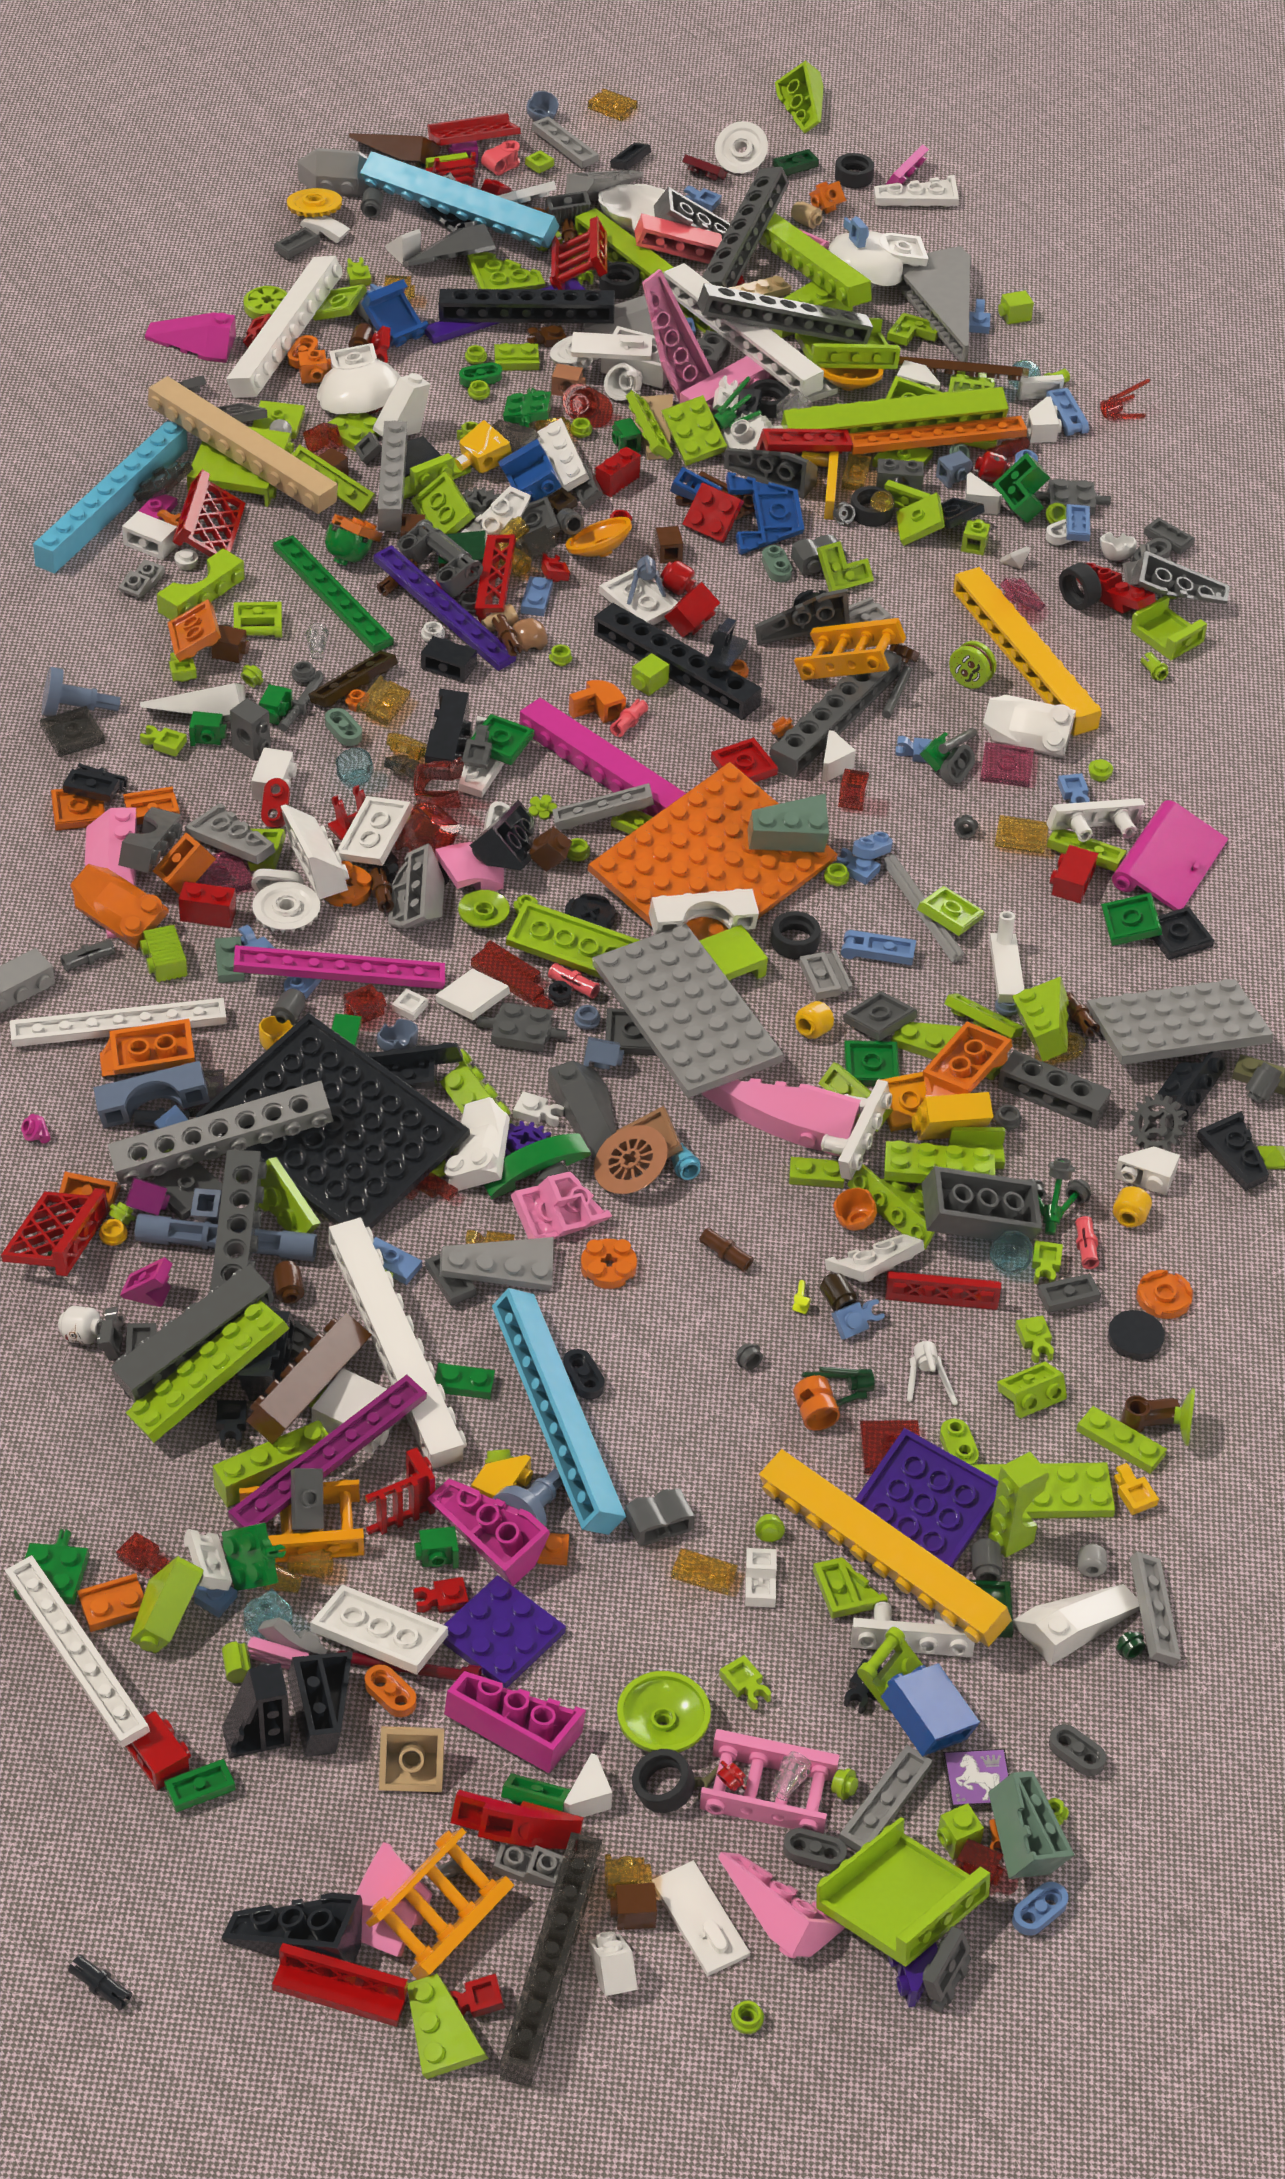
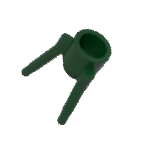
M820 1367V1372L802 1373L804 1378L820 1375L828 1379H847L848 1389L850 1391L854 1390L855 1393L836 1400L838 1406L857 1399H867V1392H873L875 1387L872 1369Z

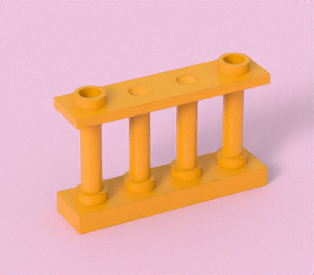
M899 618L816 627L810 632L816 647L812 655L795 658L794 662L802 680L884 672L889 670V665L884 655L888 645L904 643L906 636ZM876 646L875 649L866 650L867 647ZM848 649H854L852 652H844ZM833 651L832 654L823 655L824 652Z
M359 1479L323 1482V1504H340L342 1530L323 1531L321 1529L311 1530V1532L293 1533L291 1504L280 1512L281 1535H268L272 1546L281 1544L285 1547V1549L278 1550L279 1552L286 1551L285 1556L275 1558V1562L364 1556L363 1528H353L351 1502H360ZM259 1486L239 1488L240 1502L257 1490Z
M463 1828L453 1833L449 1830L446 1831L434 1843L438 1848L388 1899L384 1896L370 1909L373 1915L365 1922L371 1927L383 1919L415 1954L416 1957L414 1959L417 1964L410 1972L417 1980L429 1976L514 1886L507 1876L497 1881L493 1878L489 1880L457 1845V1842L466 1833ZM446 1853L480 1888L478 1892L481 1896L475 1903L472 1900L468 1902L435 1866ZM425 1875L457 1908V1914L460 1918L454 1925L451 1923L447 1924L414 1888ZM404 1897L437 1932L436 1937L439 1940L432 1948L429 1945L425 1947L392 1910Z

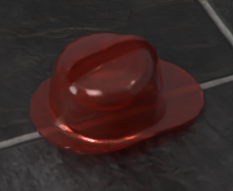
M578 383L569 386L563 394V408L571 418H586L590 421L592 428L603 427L611 420L613 407L609 398L593 388Z

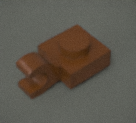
M561 325L541 327L540 331L535 327L527 329L529 336H534L533 338H527V342L538 345L544 344L545 348L553 347L562 339L567 338Z

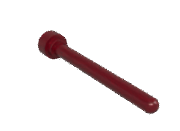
M340 1650V1651H338V1652H336V1653L349 1652V1651H342V1650ZM355 1652L352 1654L351 1665L370 1668L375 1665H386L395 1672L414 1674L367 1654ZM425 1664L417 1675L456 1681L464 1671L482 1676V1666L469 1664L468 1667L462 1666L461 1669Z

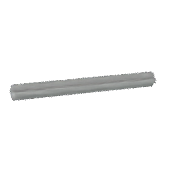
M895 855L886 856L883 865L953 963L961 961L964 952L948 929L917 910L919 903L925 897Z

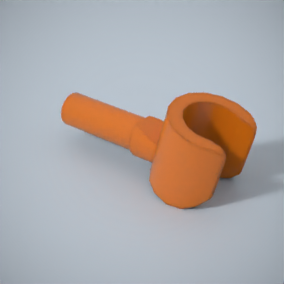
M995 1819L989 1821L992 1842L988 1849V1856L991 1859L995 1855L994 1848L1002 1850Z

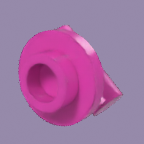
M30 1114L24 1119L21 1131L25 1140H39L41 1143H48L51 1140L42 1116Z

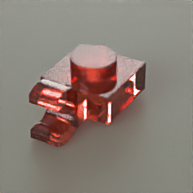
M137 1532L116 1551L118 1560L140 1573L147 1567L153 1575H156L169 1564L167 1558L158 1555L160 1553L159 1545Z

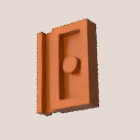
M334 514L332 523L340 525V527L359 536L378 542L381 541L384 534L376 530L377 525L356 517L350 519Z
M173 786L123 794L125 808H136L137 825L143 824L144 815L151 807L180 814Z
M136 1573L77 1591L90 1632L136 1619L144 1597Z

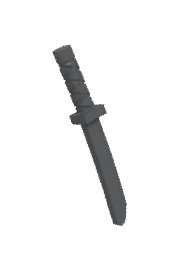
M316 671L315 678L310 681L298 700L293 699L292 709L278 725L281 731H287L299 714L303 716L306 714V705L310 701L308 694L319 688L323 681L322 671Z

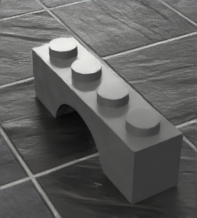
M151 807L144 815L142 834L129 833L122 841L118 865L146 873L154 865H158L160 858L166 855L167 849L169 847L172 848L175 839H179L183 828V824H180L181 814Z

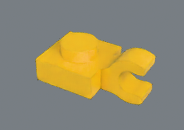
M1127 1463L1116 1467L1118 1474L1114 1475V1480L1119 1486L1117 1493L1131 1515L1158 1505L1159 1498L1145 1476L1136 1479Z

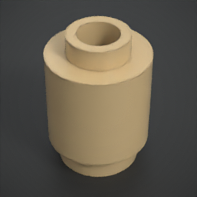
M804 201L796 202L791 209V217L796 222L813 229L822 222L821 209Z

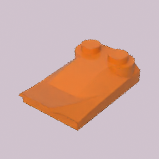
M87 864L70 885L77 910L136 950L140 947V940H144L143 931L156 928L169 913L168 907L163 905L157 896L145 893L108 868Z
M189 1019L109 1031V1040L105 1048L99 1053L102 1077L162 1070L196 1062Z
M966 1021L923 1070L926 1097L970 1093L993 1068L1003 1066L1007 1062L1008 1052L1012 1048V1039Z

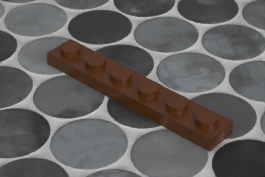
M899 356L898 363L899 366H902L904 360L926 365L932 373H936L937 369L944 370V374L957 375L958 371L965 372V375L969 377H978L979 373L987 374L986 378L999 379L1000 375L1008 376L1007 380L1021 381V377L1028 378L1029 369L1024 367Z

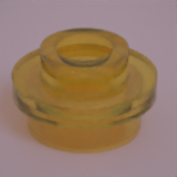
M886 491L875 492L870 501L872 508L879 512L890 510L894 503L891 494Z

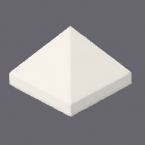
M1026 546L1002 557L1000 562L1022 569L1030 548Z

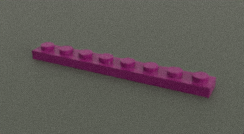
M406 1374L228 1511V1518L239 1528L260 1523L266 1524L291 1504V1469H323L324 1479L426 1400L427 1392Z

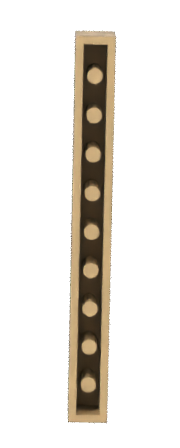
M167 376L149 387V407L305 507L319 514L337 502L338 484L172 378Z

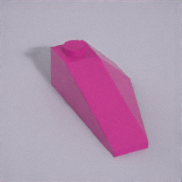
M213 312L151 322L146 331L145 339L166 347L176 346L180 348V352L185 354L189 351L198 354V358L202 360L227 363L236 339L235 315Z
M450 1478L427 1498L452 1526H455V1529L490 1566L512 1586L516 1585L535 1567L550 1535V1531L530 1512L521 1508L519 1510L511 1507L500 1499H492L481 1494L478 1490Z

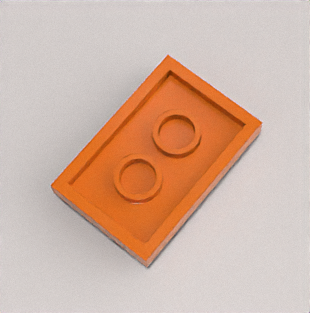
M209 599L167 622L174 654L179 662L194 657L199 650L213 646L221 638L214 607Z

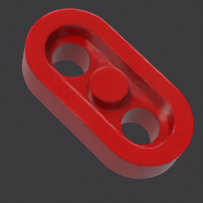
M281 778L270 779L264 786L261 819L270 829H279L285 825L281 806L285 804L289 806L290 787ZM274 787H280L279 793H272ZM272 811H277L276 818L272 819L269 817Z

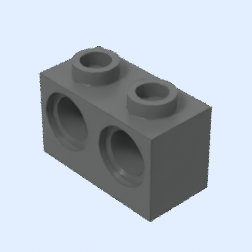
M706 330L703 337L698 339V343L715 374L721 370L730 356L731 343L719 333Z

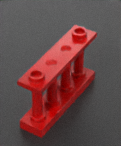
M598 216L590 219L588 232L560 244L557 237L554 236L552 246L550 247L552 256L551 277H549L554 289L565 290L566 281L591 269L593 271L596 270L599 277L607 274V232Z

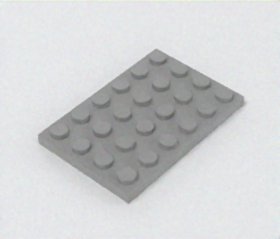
M1224 979L1211 983L1202 982L1190 986H1174L1169 989L1148 990L1147 992L1134 994L1125 993L1120 996L1099 997L1087 1000L1089 1014L1100 1025L1102 1035L1121 1065L1273 1043L1272 1031L1236 979Z

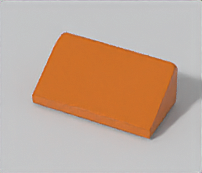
M65 1171L59 1193L90 1196L94 1188L105 1189L108 1208L111 1210L110 1205L115 1203L121 1185L117 1182Z

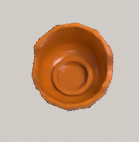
M858 1187L847 1189L837 1196L833 1204L839 1224L850 1231L867 1228L874 1223L877 1215L876 1203L871 1193L866 1189Z

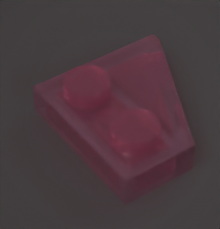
M1005 578L1000 584L1006 592L1004 596L1012 603L1019 602L1025 609L1030 610L1032 608L1038 612H1041L1046 606L1023 578H1019V580L1016 578Z

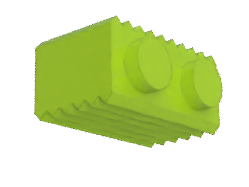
M169 925L143 931L144 940H140L142 955H148L146 965L149 974L154 973L156 981L159 983L166 980L170 981L177 977H186V957L175 926Z

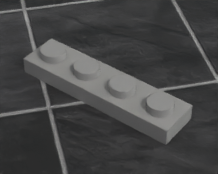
M549 116L532 123V130L581 168L598 162V153Z
M648 783L552 810L556 828L558 830H567L577 825L594 823L610 816H620L632 810H642L654 805L650 784Z
M1136 1552L1130 1557L1149 1658L1174 1666L1181 1660L1161 1559Z
M906 1745L840 1832L839 1839L858 1852L866 1842H870L892 1822L932 1768L933 1760L927 1756L922 1757L917 1750Z

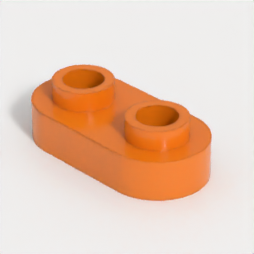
M311 335L298 337L288 351V364L295 369H299L298 352L318 350L317 338Z
M375 1665L368 1669L365 1674V1689L385 1710L395 1717H406L414 1712L416 1709V1693L393 1669L386 1665ZM377 1683H384L385 1685H384V1686H377L376 1684H377ZM403 1702L405 1705H397V1703Z

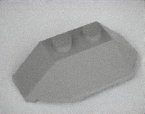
M317 148L298 160V180L309 189L322 188L335 191L340 196L359 197L363 195L367 188H370L365 184V180L360 174L368 157L359 151Z
M429 843L407 853L404 859L406 862L399 869L391 885L394 908L389 912L388 916L390 926L404 929L413 928L435 921L443 916L445 880L432 846Z

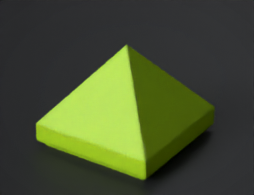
M1257 1146L1267 1169H1285L1284 1146Z

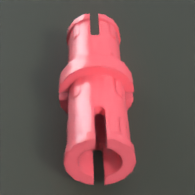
M636 699L611 724V733L616 737H622L647 712L648 704L644 700Z
M554 963L549 969V978L566 982L571 985L572 991L576 990L589 996L591 999H594L600 991L599 983L583 977L582 973L577 970L571 971L560 966L558 963Z
M1082 1216L1075 1221L1078 1234L1076 1245L1081 1253L1083 1268L1094 1269L1099 1265L1096 1249L1099 1245L1098 1238L1094 1235L1092 1219L1088 1216Z

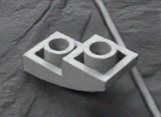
M144 559L135 572L129 571L118 589L140 598L160 581L166 573L165 568L162 565Z
M280 1617L264 1621L257 1629L269 1641L307 1652L309 1655H319L327 1652V1649L320 1643V1639L316 1634L308 1630L294 1632L292 1625Z
M501 1842L491 1872L530 1884L555 1887L565 1857L537 1845L532 1851L520 1845Z

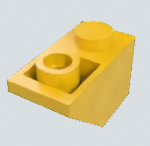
M522 1455L485 1464L471 1484V1488L493 1498L506 1486L526 1487L533 1476L531 1457Z

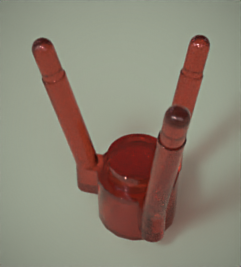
M1148 378L1116 395L1110 396L1109 399L1101 401L1100 410L1103 417H1112L1113 421L1118 419L1145 418L1146 415L1144 413L1120 414V412L1123 410V402L1135 398V394L1125 395L1148 384L1151 380Z

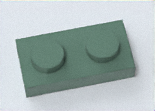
M241 936L215 938L218 983L245 981L244 973L233 972L235 945L242 946Z

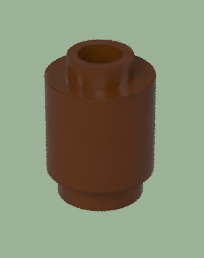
M366 323L356 326L349 340V347L371 344L374 334L373 328Z
M293 1261L278 1263L273 1272L276 1297L283 1303H296L305 1294L301 1270Z

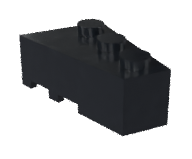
M440 689L438 695L439 709H435L434 717L437 719L434 728L430 730L425 752V774L454 779L456 770L461 769L463 755L461 753H464L468 739L466 737L471 736L473 722L469 721V693Z
M274 1311L285 1321L290 1329L238 1373L241 1388L245 1390L249 1401H256L260 1395L266 1398L268 1395L265 1391L275 1379L280 1382L283 1380L280 1375L290 1364L296 1327L290 1311Z
M353 1651L292 1657L287 1679L305 1757L336 1754L343 1722Z
M280 1663L262 1664L248 1670L222 1726L229 1758L291 1746L288 1693Z

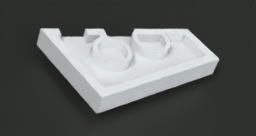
M509 486L482 515L480 514L474 520V523L467 529L465 528L461 533L486 530V536L513 534L531 499V495ZM499 543L501 551L507 547L508 543Z
M902 1234L874 1243L872 1250L859 1251L856 1249L849 1251L848 1257L841 1260H836L835 1257L825 1259L826 1270L841 1273L859 1282H870L875 1276L892 1270L894 1266L903 1261L911 1260L915 1255L924 1251V1242L921 1239Z

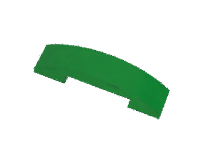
M579 1133L545 1138L504 1158L502 1179L483 1184L491 1200L515 1190V1182L561 1161L566 1166H569L591 1156V1152Z

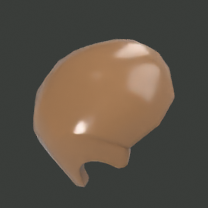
M535 618L519 620L512 626L525 652H528L532 647L542 650L548 643L545 627Z

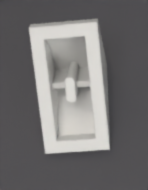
M417 229L399 236L385 246L386 250L403 265L402 262L421 251L420 230Z
M971 472L967 474L965 500L984 504L985 512L981 514H999L1002 494Z
M831 730L828 733L822 774L823 782H828L854 769L856 750L835 731Z
M591 1753L564 1802V1812L586 1817L611 1809L612 1791L597 1755Z

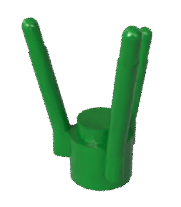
M749 376L738 386L726 402L717 409L718 412L713 416L723 430L728 427L731 429L732 424L737 421L734 420L737 418L734 412L751 398V395L748 394L732 408L728 407L750 381L751 378ZM761 411L751 413L740 419L751 420L761 415Z

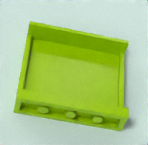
M869 318L873 329L867 344H850L795 333V338L805 356L820 368L898 369L901 348L899 345H888L881 333L882 318Z
M249 427L288 453H294L291 433ZM202 441L187 474V491H189L191 482L203 469L210 473L208 480L220 488L264 495L265 507L269 506L271 499L276 497V487Z
M900 1817L891 1825H887L872 1841L866 1842L851 1858L845 1859L830 1875L823 1877L818 1882L816 1887V1908L906 1967L948 1932L951 1927H954L989 1897L990 1872L982 1867L976 1869L971 1875L964 1872L904 1834V1818Z

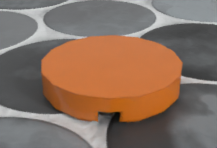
M1168 1270L1151 1271L1144 1275L1137 1286L1136 1293L1139 1306L1146 1313L1162 1319L1178 1318L1185 1314L1191 1306L1193 1297L1190 1283L1182 1275L1177 1273L1175 1275L1170 1274Z

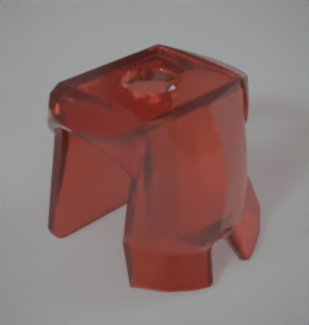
M462 757L453 761H433L415 766L414 794L418 806L460 808L462 806L459 792L456 790H425L426 785L431 780L452 781L461 778L464 763L459 761L463 759Z
M417 803L414 805L410 818L395 842V847L398 851L408 847V852L429 843L436 856L435 849L454 845L461 827L439 805Z

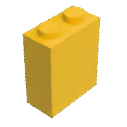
M989 1092L925 1097L914 1116H912V1129L914 1132H917L918 1140L949 1138L952 1127H987L993 1119Z

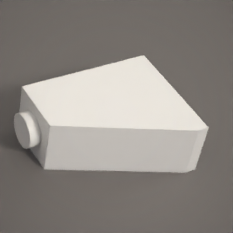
M416 373L399 377L373 426V431L383 437L384 421L395 420L407 422V435L419 433L431 384Z

